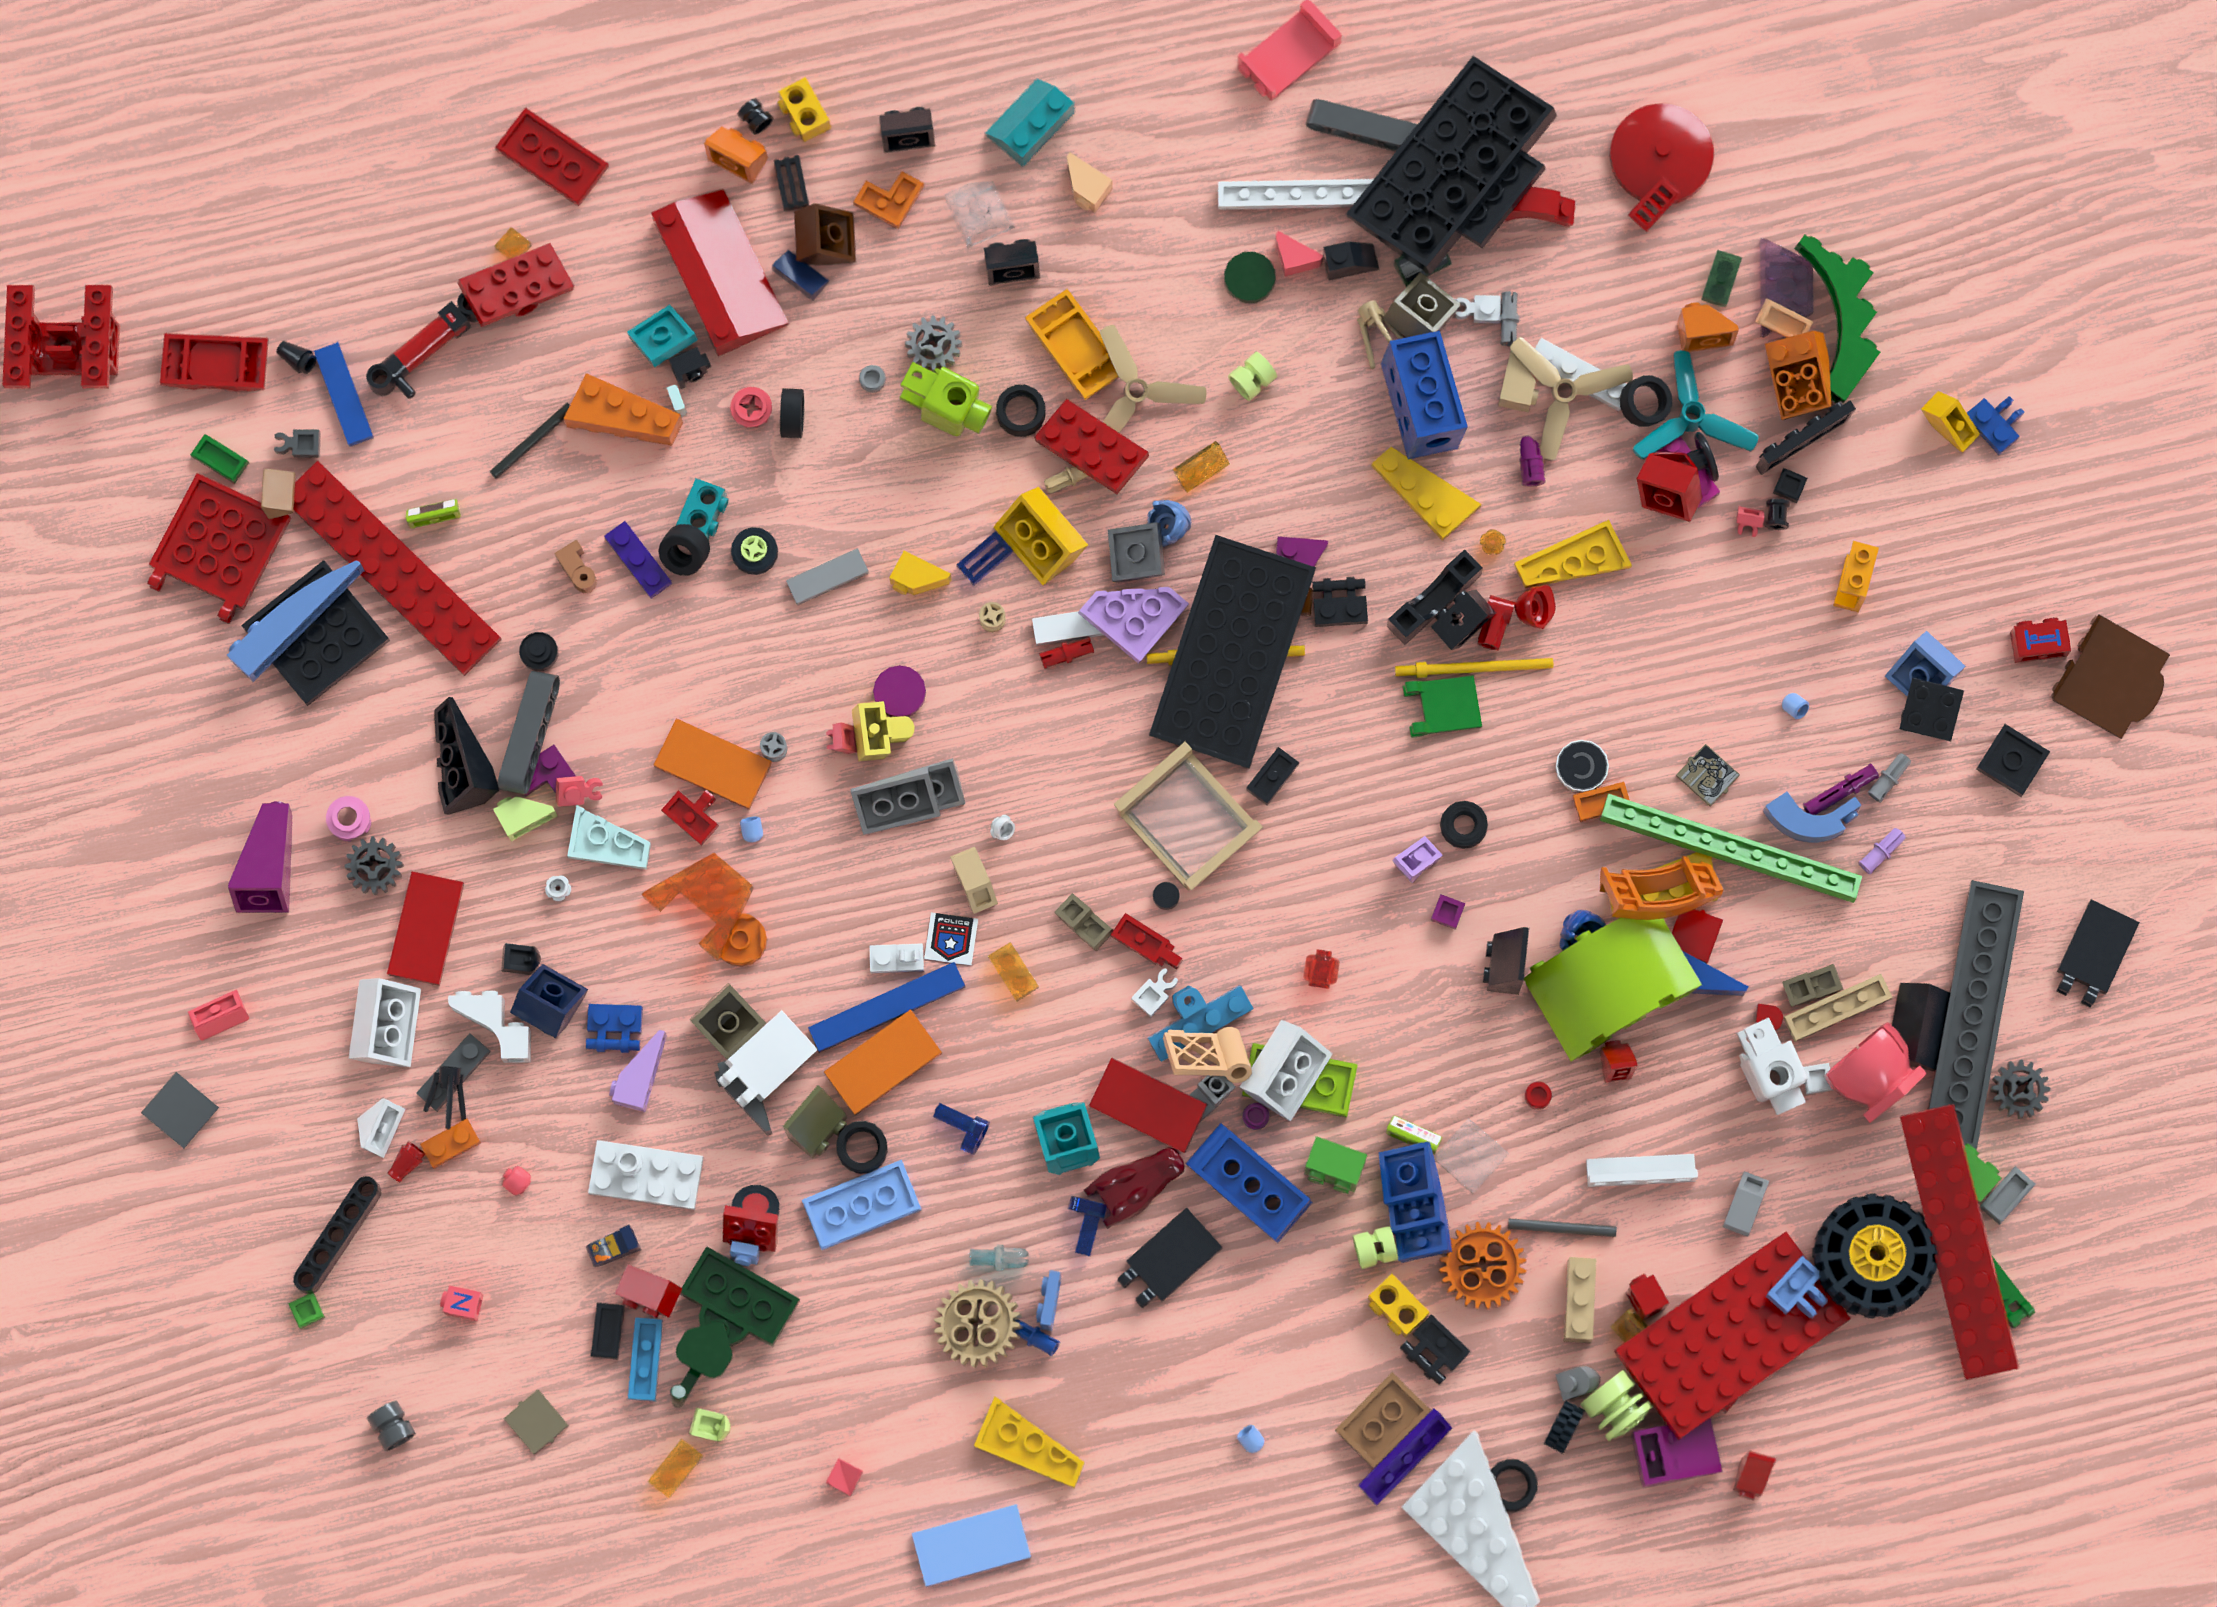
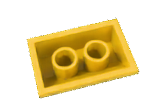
M1039 487L1021 494L993 526L1042 585L1047 584L1071 565L1088 546Z

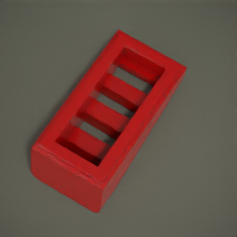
M1662 176L1628 213V216L1647 232L1682 192ZM1661 185L1673 195L1670 199L1658 189ZM1654 193L1666 203L1663 207L1651 197ZM1647 201L1658 210L1656 215L1644 205ZM1639 209L1651 218L1649 222L1637 213Z

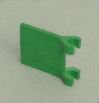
M1474 675L1424 682H1405V686H1403L1404 697L1420 694L1425 721L1411 724L1412 726L1409 727L1411 738L1433 733L1482 728Z

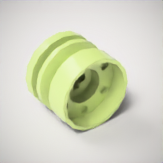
M1625 1369L1580 1404L1591 1419L1600 1414L1605 1416V1419L1598 1426L1600 1431L1609 1424L1613 1426V1429L1605 1435L1608 1441L1629 1432L1644 1420L1648 1411L1653 1407L1650 1401L1640 1408L1636 1403L1645 1396L1643 1392L1630 1397L1628 1392L1636 1383Z

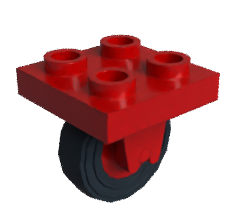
M750 1185L738 1191L732 1200V1206L725 1205L723 1242L732 1245V1241L759 1246V1251L775 1252L778 1243L779 1200L776 1194L762 1185Z

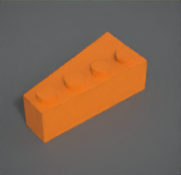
M587 373L564 417L567 428H580L595 433L603 432L614 434L618 437L637 438L641 441L669 446L673 445L683 424L680 414Z

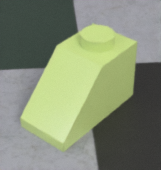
M517 796L514 798H504L497 803L498 807L493 809L510 841L557 817L552 806Z

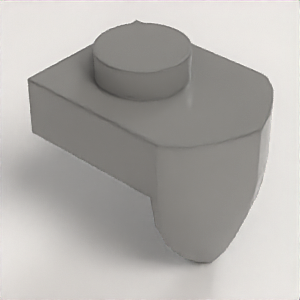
M1587 1366L1576 1367L1556 1374L1563 1401L1595 1391L1599 1386L1601 1376L1594 1369Z

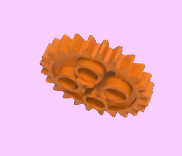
M1476 1222L1475 1230H1472L1467 1224L1465 1225V1234L1457 1229L1455 1234L1458 1239L1450 1238L1452 1252L1445 1253L1448 1255L1447 1257L1439 1258V1262L1446 1264L1445 1267L1439 1269V1273L1447 1274V1277L1442 1280V1284L1450 1283L1451 1286L1447 1293L1456 1291L1455 1301L1460 1300L1462 1297L1465 1298V1307L1471 1301L1475 1303V1310H1478L1481 1303H1484L1487 1310L1490 1309L1491 1302L1500 1307V1298L1509 1302L1511 1299L1508 1292L1518 1293L1514 1284L1523 1285L1524 1283L1518 1277V1275H1524L1527 1270L1520 1268V1265L1525 1264L1527 1259L1519 1258L1518 1256L1524 1249H1515L1514 1246L1517 1244L1518 1238L1510 1241L1508 1238L1511 1231H1507L1502 1235L1500 1233L1501 1225H1498L1495 1230H1491V1224L1488 1222L1485 1229H1481L1480 1223ZM1492 1244L1498 1245L1502 1250V1255L1496 1258L1491 1257L1487 1252V1247ZM1463 1248H1471L1475 1253V1258L1470 1261L1464 1260L1460 1255V1251ZM1480 1260H1484L1485 1264L1506 1261L1507 1263L1506 1266H1489L1486 1272H1482L1479 1267L1463 1271L1459 1270L1460 1266H1476ZM1495 1271L1502 1272L1505 1276V1282L1502 1284L1493 1283L1490 1278L1491 1273ZM1468 1274L1475 1275L1479 1281L1476 1287L1466 1286L1464 1277Z

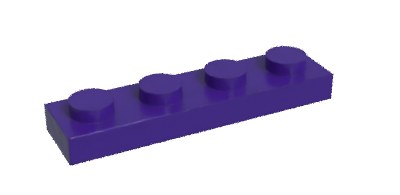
M1433 1408L1358 1486L1375 1505H1378L1448 1434L1452 1427L1440 1412Z

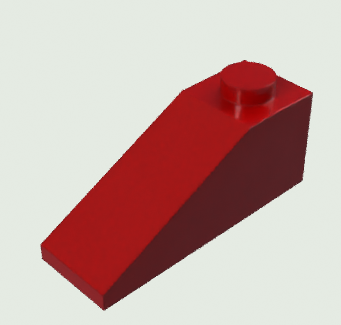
M1620 1040L1606 1042L1605 1047H1601L1599 1051L1605 1083L1631 1079L1638 1064L1629 1044H1621Z
M1752 1451L1746 1453L1741 1458L1733 1489L1739 1492L1738 1496L1754 1500L1755 1496L1761 1497L1776 1458Z

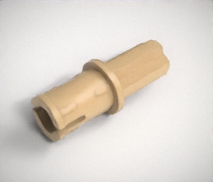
M1065 467V471L1045 479L1044 484L1047 491L1053 494L1070 485L1076 486V482L1089 476L1075 467Z

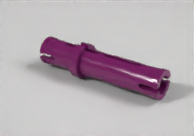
M1870 763L1853 775L1848 774L1844 776L1843 781L1825 790L1808 802L1803 803V808L1806 813L1817 815L1852 793L1857 794L1860 792V788L1878 779L1879 774Z

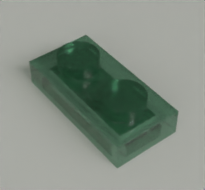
M1717 250L1701 298L1702 301L1726 308L1742 257Z

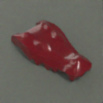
M1168 1147L1152 1156L1109 1169L1094 1180L1084 1191L1088 1197L1098 1191L1112 1214L1103 1220L1108 1229L1119 1222L1138 1215L1148 1207L1151 1201L1163 1191L1169 1182L1184 1173V1162L1175 1149Z

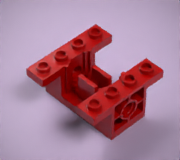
M7 285L2 381L4 389H31V375H81V387L83 389L109 388V376L118 375L120 325L112 314V285H85L84 316H81L82 322H40L34 314L35 287L33 285ZM64 343H71L70 346H61Z

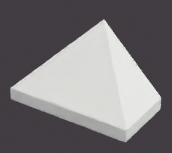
M382 1098L358 1117L361 1148L384 1158L405 1108Z

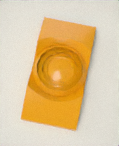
M1068 288L1025 317V320L1042 346L1053 357L1067 380L1084 400H1087L1119 378L1099 330Z

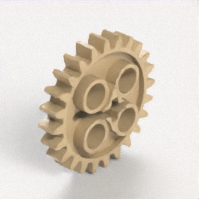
M982 1279L979 1280L977 1286H975L972 1280H969L968 1288L959 1283L958 1293L950 1289L949 1293L952 1298L950 1300L946 1298L941 1299L946 1305L945 1308L940 1307L936 1309L942 1314V1317L934 1319L937 1324L941 1325L934 1332L938 1335H943L937 1342L940 1345L947 1344L943 1351L946 1354L953 1351L951 1359L956 1361L961 1357V1364L963 1366H966L970 1360L971 1366L974 1368L977 1367L979 1361H981L984 1367H987L988 1359L990 1358L997 1364L998 1354L1006 1358L1007 1354L1004 1349L1006 1347L1010 1349L1015 1348L1010 1342L1011 1339L1020 1338L1014 1333V1330L1022 1328L1021 1324L1015 1322L1022 1315L1019 1312H1013L1019 1305L1016 1302L1009 1303L1013 1296L1010 1293L1003 1295L1005 1288L1002 1286L995 1290V1283L993 1281H990L987 1287ZM979 1300H982V1304H981V1306H980V1312H979V1309H978V1301H979ZM970 1303L972 1305L971 1312L967 1315H961V1307L964 1304ZM992 1305H998L997 1314L993 1317H988L987 1309ZM980 1318L983 1324H979L976 1329L973 1323H977ZM963 1330H968V1339L964 1342H959V1333ZM989 1332H995V1340L992 1343L986 1344L984 1342L985 1335ZM976 1335H977V1337H978V1346H977V1347H974V1343H975V1341H976Z

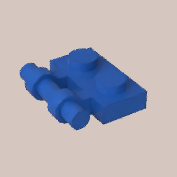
M589 1004L587 1031L598 1032L597 1039H586V1049H596L597 1052L620 1050L621 1053H629L630 1050L640 1051V1040H630L631 1033L641 1034L643 1007L640 1005ZM607 1033H622L621 1040L606 1039Z

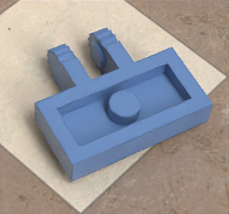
M1803 1256L1766 1295L1785 1315L1795 1304L1809 1318H1813L1816 1315V1310L1802 1297L1806 1292L1820 1306H1824L1827 1303V1298L1813 1286L1820 1278V1271Z

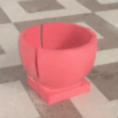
M1888 1022L1871 1033L1858 1044L1860 1046L1859 1049L1856 1047L1852 1049L1824 1075L1830 1087L1845 1100L1867 1105L1868 1110L1863 1116L1870 1123L1904 1097L1927 1074L1920 1065L1914 1070L1910 1068L1908 1046L1900 1033Z

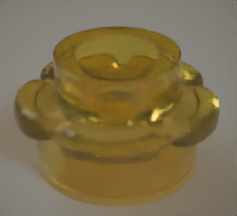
M1488 530L1480 538V544L1483 546L1482 550L1487 554L1501 553L1506 544L1505 536L1497 530ZM1492 540L1495 541L1494 545L1490 543Z

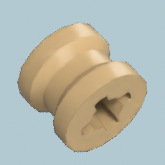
M989 602L980 609L979 618L983 629L988 632H998L1004 627L1006 622L1005 610L1000 604Z

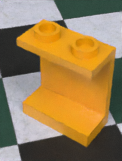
M1853 541L1850 554H1847L1833 606L1859 613L1867 596L1879 547Z

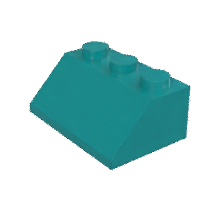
M1036 79L985 132V135L1020 166L1024 167L1075 113V103L1056 86Z

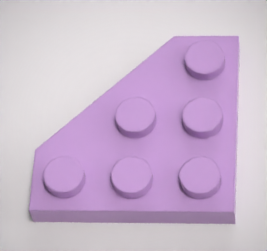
M1170 587L1145 590L1143 588L1124 589L1112 592L1096 591L1079 610L1078 614L1139 664L1187 608L1189 603Z

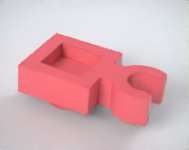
M582 776L556 778V804L558 807L584 805V797L600 800L602 799L601 793L599 791L592 792V790L597 786H603V783L599 778H592L585 783Z

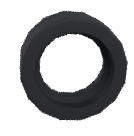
M1644 375L1628 382L1620 395V408L1624 417L1630 423L1639 427H1649L1663 421L1670 413L1673 404L1672 394L1668 385L1662 379L1653 375ZM1647 386L1655 392L1658 398V409L1654 415L1644 416L1637 410L1634 404V393L1637 388Z
M1014 385L1000 394L996 403V415L1000 426L1008 434L1016 437H1026L1034 434L1043 425L1046 412L1045 402L1042 395L1035 388L1028 385ZM1025 396L1034 402L1036 415L1030 423L1016 425L1007 418L1006 406L1012 398Z
M783 388L780 404V435L782 438H802L804 427V390Z
M855 1121L845 1126L839 1133L836 1142L837 1155L841 1163L848 1170L858 1174L869 1173L878 1169L885 1161L888 1152L887 1140L882 1130L875 1124L867 1121ZM857 1132L870 1133L875 1137L878 1144V1150L874 1158L865 1163L853 1161L846 1152L848 1139Z
M1506 1459L1498 1462L1490 1471L1493 1473L1495 1481L1503 1471L1508 1469L1517 1470L1525 1476L1527 1491L1520 1500L1512 1502L1501 1498L1506 1512H1517L1526 1508L1533 1501L1537 1492V1478L1527 1463L1518 1459Z

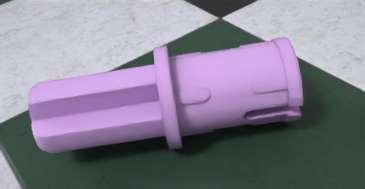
M1894 828L1880 843H1875L1874 848L1858 862L1860 867L1871 875L1885 859L1889 860L1891 858L1890 854L1905 840L1906 836L1904 833Z

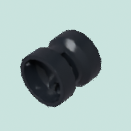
M757 98L748 101L738 111V116L742 121L749 123V129L754 135L763 132L774 120L769 112L762 109V103Z

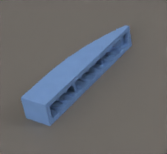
M357 560L326 574L283 601L260 622H254L249 627L248 634L242 640L235 641L229 648L227 656L230 661L254 682L365 571L361 563Z

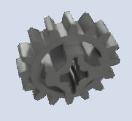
M371 836L370 843H366L364 839H361L362 846L358 848L353 845L352 848L355 853L346 855L351 863L345 864V869L352 871L346 876L349 880L356 879L352 885L356 889L362 885V892L364 894L371 889L372 893L377 895L380 888L387 893V885L390 884L395 887L396 883L393 879L395 877H402V874L397 870L404 867L401 861H397L402 855L399 851L393 852L396 848L393 843L386 846L387 841L385 838H382L379 843H377L374 836ZM379 850L386 852L390 859L382 858ZM365 852H367V854H366L362 859H360V857H361ZM373 861H377L379 865L372 871L369 866L373 865ZM358 872H360L361 874L366 873L368 875L369 882L363 880L358 875ZM386 872H389V874L383 880H381Z
M2019 1060L2017 1066L2012 1061L2008 1062V1070L2001 1067L1998 1070L2001 1077L1994 1076L1992 1079L1997 1085L1990 1088V1091L1997 1092V1095L1992 1099L1993 1102H2001L1998 1110L2008 1109V1117H2011L2016 1112L2018 1119H2022L2025 1112L2029 1117H2032L2034 1115L2033 1109L2040 1112L2043 1109L2040 1102L2047 1103L2049 1100L2044 1093H2048L2051 1090L2050 1087L2044 1086V1083L2049 1078H2041L2039 1075L2043 1069L2039 1068L2035 1071L2033 1069V1062L2024 1066L2023 1060ZM2022 1072L2028 1074V1076L2021 1077L2017 1076L2015 1073ZM2004 1082L2008 1087V1095L2006 1097L2003 1092ZM2028 1082L2024 1091L2013 1097L2017 1086L2019 1087ZM2034 1082H2036L2038 1088L2037 1097L2033 1092ZM2023 1102L2028 1106H2016L2013 1103Z

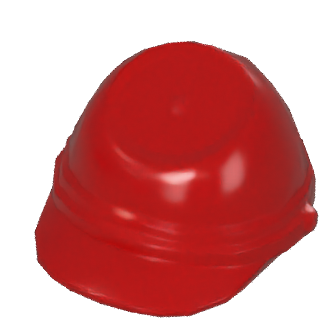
M1546 584L1534 586L1530 590L1525 591L1517 598L1515 603L1517 618L1526 625L1537 629H1544L1554 616L1556 610L1553 591Z

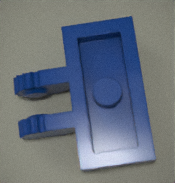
M2010 396L1996 408L1984 398L1967 412L1980 435L1998 455L2019 439L2020 436L2011 425L2025 413L2020 408L2014 411L2007 420L2000 415L2002 411L2012 405L2014 400Z

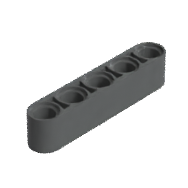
M1321 99L1312 100L1306 121V127L1311 130L1392 151H1397L1418 125Z
M536 671L530 673L499 773L498 787L500 790L520 794L528 793L559 692L560 678L558 675Z

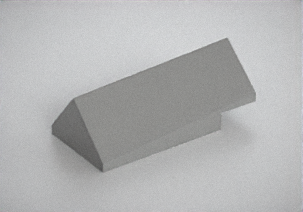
M953 758L850 789L863 835L941 816L940 810L965 804L957 765Z

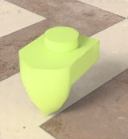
M696 1407L689 1434L718 1442L724 1440L731 1431L727 1416Z

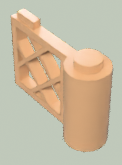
M1234 1027L1223 1028L1216 1034L1184 1033V1030H1168V1032H1164L1163 1041L1174 1075L1226 1076L1227 1080L1232 1083H1241L1246 1081L1252 1074V1068L1241 1034ZM1173 1042H1180L1186 1047L1181 1049L1174 1045ZM1198 1043H1210L1211 1048L1207 1050ZM1192 1049L1202 1056L1197 1059L1188 1052ZM1182 1058L1192 1065H1179L1178 1061ZM1208 1059L1217 1064V1066H1209L1204 1061Z

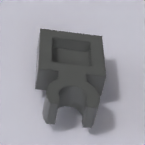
M293 429V437H288L285 433H276L275 439L284 440L285 444L282 447H274V451L277 454H286L289 450H292L293 457H320L321 432L319 429Z

